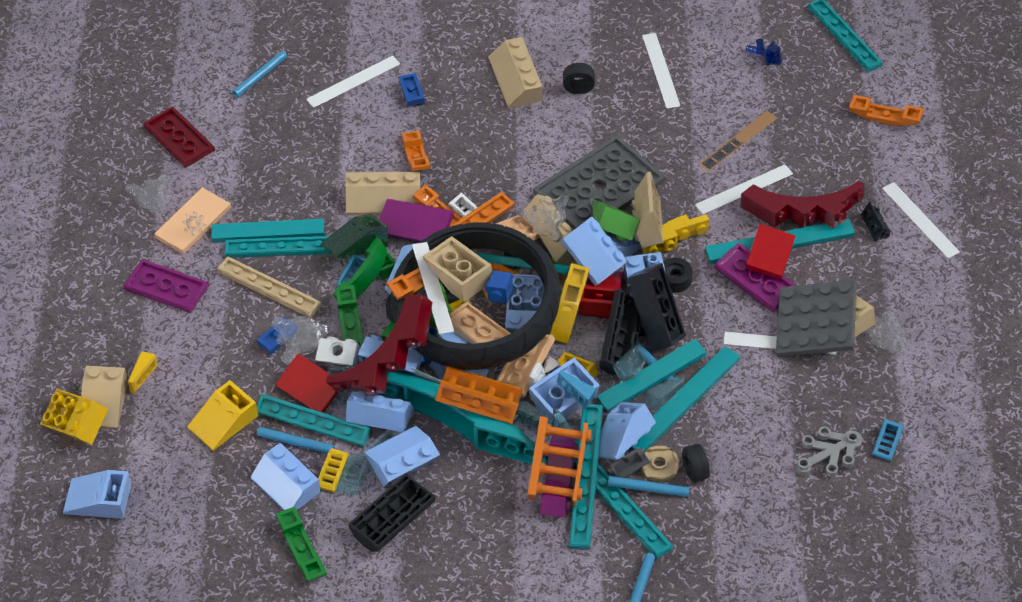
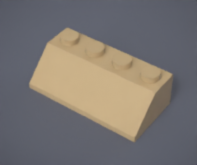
M523 38L505 40L488 58L507 107L512 108L543 101L542 84Z
M420 171L346 173V215L381 214L387 198L418 204L414 200L413 195L421 188Z
M650 171L646 173L634 192L635 200H632L633 216L640 219L634 237L636 242H640L642 248L664 243L661 201Z
M537 194L524 208L526 215L555 262L564 265H571V263L579 265L560 241L571 233L570 226L563 220L562 213L556 209L552 198Z

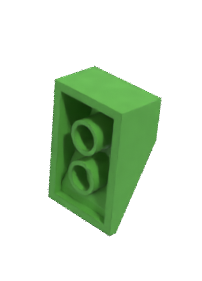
M593 200V218L600 224L605 234L608 235L611 232L616 234L614 237L624 242L626 239L632 241L640 219L628 212Z

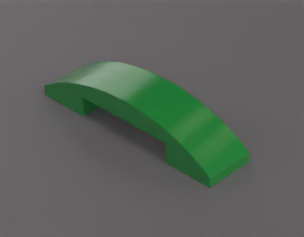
M378 237L374 239L366 250L369 256L350 281L343 280L339 287L354 285L356 299L375 280L385 262L387 248ZM335 291V292L333 293V296H334L335 299L337 300V298H336V291Z
M354 285L335 287L343 341L352 339L357 341L361 347L364 341Z
M295 506L276 513L290 551L307 582L327 575L320 557L317 556L305 532L303 522Z

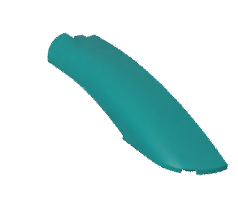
M398 370L396 372H388L385 393L376 395L410 402L414 411L427 415L457 431L474 443L475 449L532 465L535 443L515 425L435 401L440 383ZM543 455L542 463H545V465L548 464V456Z

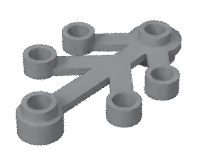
M823 426L818 432V437L821 440L831 439L840 442L832 444L816 441L810 435L804 436L802 439V446L804 448H814L823 451L808 459L801 458L797 460L795 472L800 476H806L810 474L813 465L830 457L829 464L826 466V475L835 477L838 474L839 452L845 448L847 450L846 455L843 456L842 465L845 468H852L855 461L853 457L854 450L862 444L861 434L856 431H847L845 434L831 432L828 427Z

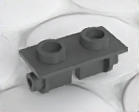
M636 447L635 450L625 455V458H620L613 464L610 463L607 471L611 476L626 478L650 463L643 449L641 447L637 449Z

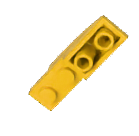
M685 214L662 225L664 243L642 248L641 255L671 251L678 246L679 240H686L688 237L704 234L709 231L710 219L707 214L689 219Z
M573 263L570 265L560 298L558 313L550 335L554 336L555 341L565 344L569 342L590 268Z

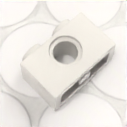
M335 337L320 338L315 360L320 366L348 370L359 364L358 353L361 347L357 341L352 339L340 341ZM338 350H343L340 355L335 356Z

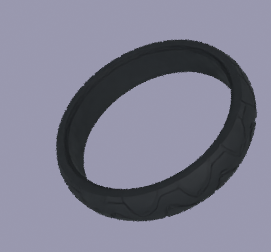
M474 222L444 228L419 242H427L431 251L452 236L469 249H494L512 254L525 261L536 271L545 288L541 304L535 314L515 332L497 340L475 344L447 341L428 332L426 345L418 346L414 349L433 362L440 363V365L457 369H489L504 365L507 362L510 363L532 350L551 329L558 313L561 298L559 277L546 251L530 237H527V235L499 224ZM413 249L403 259L393 279L402 274L405 276L419 268ZM391 292V312L396 324L405 298L397 300Z

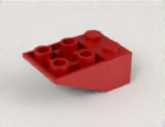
M613 272L597 286L587 277L579 304V315L609 318L614 292L621 289L623 272Z

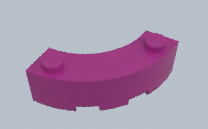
M552 436L550 446L579 450V446H575L576 438ZM549 454L547 466L573 469L574 458ZM547 474L544 485L570 489L572 477ZM542 493L541 515L565 517L566 510L570 511L571 498Z

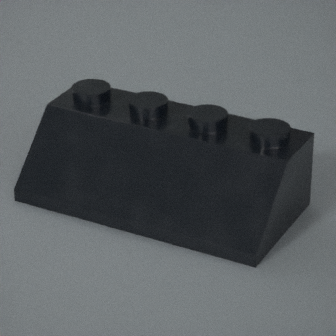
M656 264L627 277V285L632 292L634 306L638 310L640 324L644 328L646 342L650 346L651 351L671 347L685 337L686 332L663 264Z

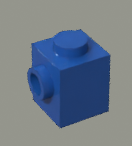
M493 271L489 281L485 283L488 301L508 303L513 290L512 273Z

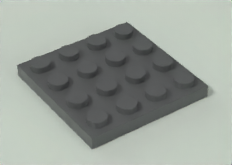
M856 280L780 287L776 340L777 357L854 350Z

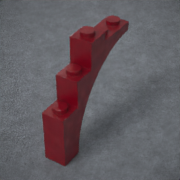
M857 181L840 191L811 197L781 195L764 190L753 184L741 193V208L773 227H776L788 218L803 228L817 219L834 229L839 224L844 223L847 217L846 211H849L852 206L864 198V183Z
M423 294L405 296L398 320L380 347L355 367L338 374L328 375L326 383L338 392H344L348 389L362 390L368 396L385 393L388 372L405 370L408 349H415L418 346L426 345L433 302Z

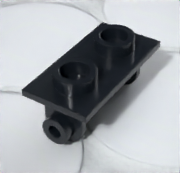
M869 202L861 213L867 228L875 242L879 237L888 238L891 232L890 228H888L886 222H883L884 219L879 208Z

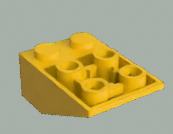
M229 380L212 394L187 428L214 451L258 417L256 402Z
M56 389L40 425L92 445L108 408L91 399Z

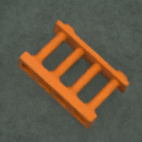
M447 366L435 401L513 424L523 388Z
M540 416L528 488V500L536 501L537 494L546 493L573 497L572 506H577V500L581 501L583 488H579L584 453L586 442H590L592 430H588V423H584L583 431L551 427V424H548V417ZM556 435L582 439L580 450L548 446L545 443L546 436ZM551 454L579 458L577 470L547 466L545 463H542L543 455ZM545 473L576 478L574 489L542 485L539 482L540 475Z

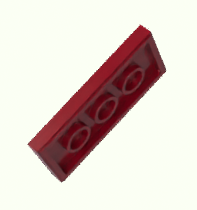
M173 106L143 123L144 128L185 168L215 151V147Z

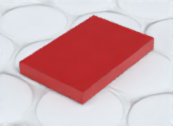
M760 224L745 268L781 280L796 235Z
M299 353L275 384L279 389L308 408L322 413L326 411L339 393L326 383L327 376L331 374Z

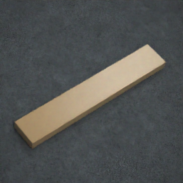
M227 256L217 268V273L309 318H312L321 307L320 301Z

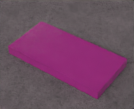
M387 198L374 232L379 235L421 242L431 234L449 227L454 213L451 210Z
M737 243L715 264L714 269L768 310L774 312L779 307L780 287L796 285L784 276L779 280L745 268L750 250Z
M141 259L123 287L126 291L192 313L209 287V282Z

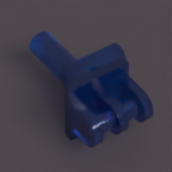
M761 38L756 40L757 47L752 45L746 46V52L765 56L767 66L770 63L776 65L782 63L781 48L775 45L774 41L770 43L767 49H764L763 39Z

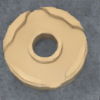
M653 446L646 450L645 455L650 463L640 468V470L647 479L654 482H665L676 476L679 471L680 460L675 452L673 453L666 446ZM656 461H662L665 463V465L656 466L654 463Z

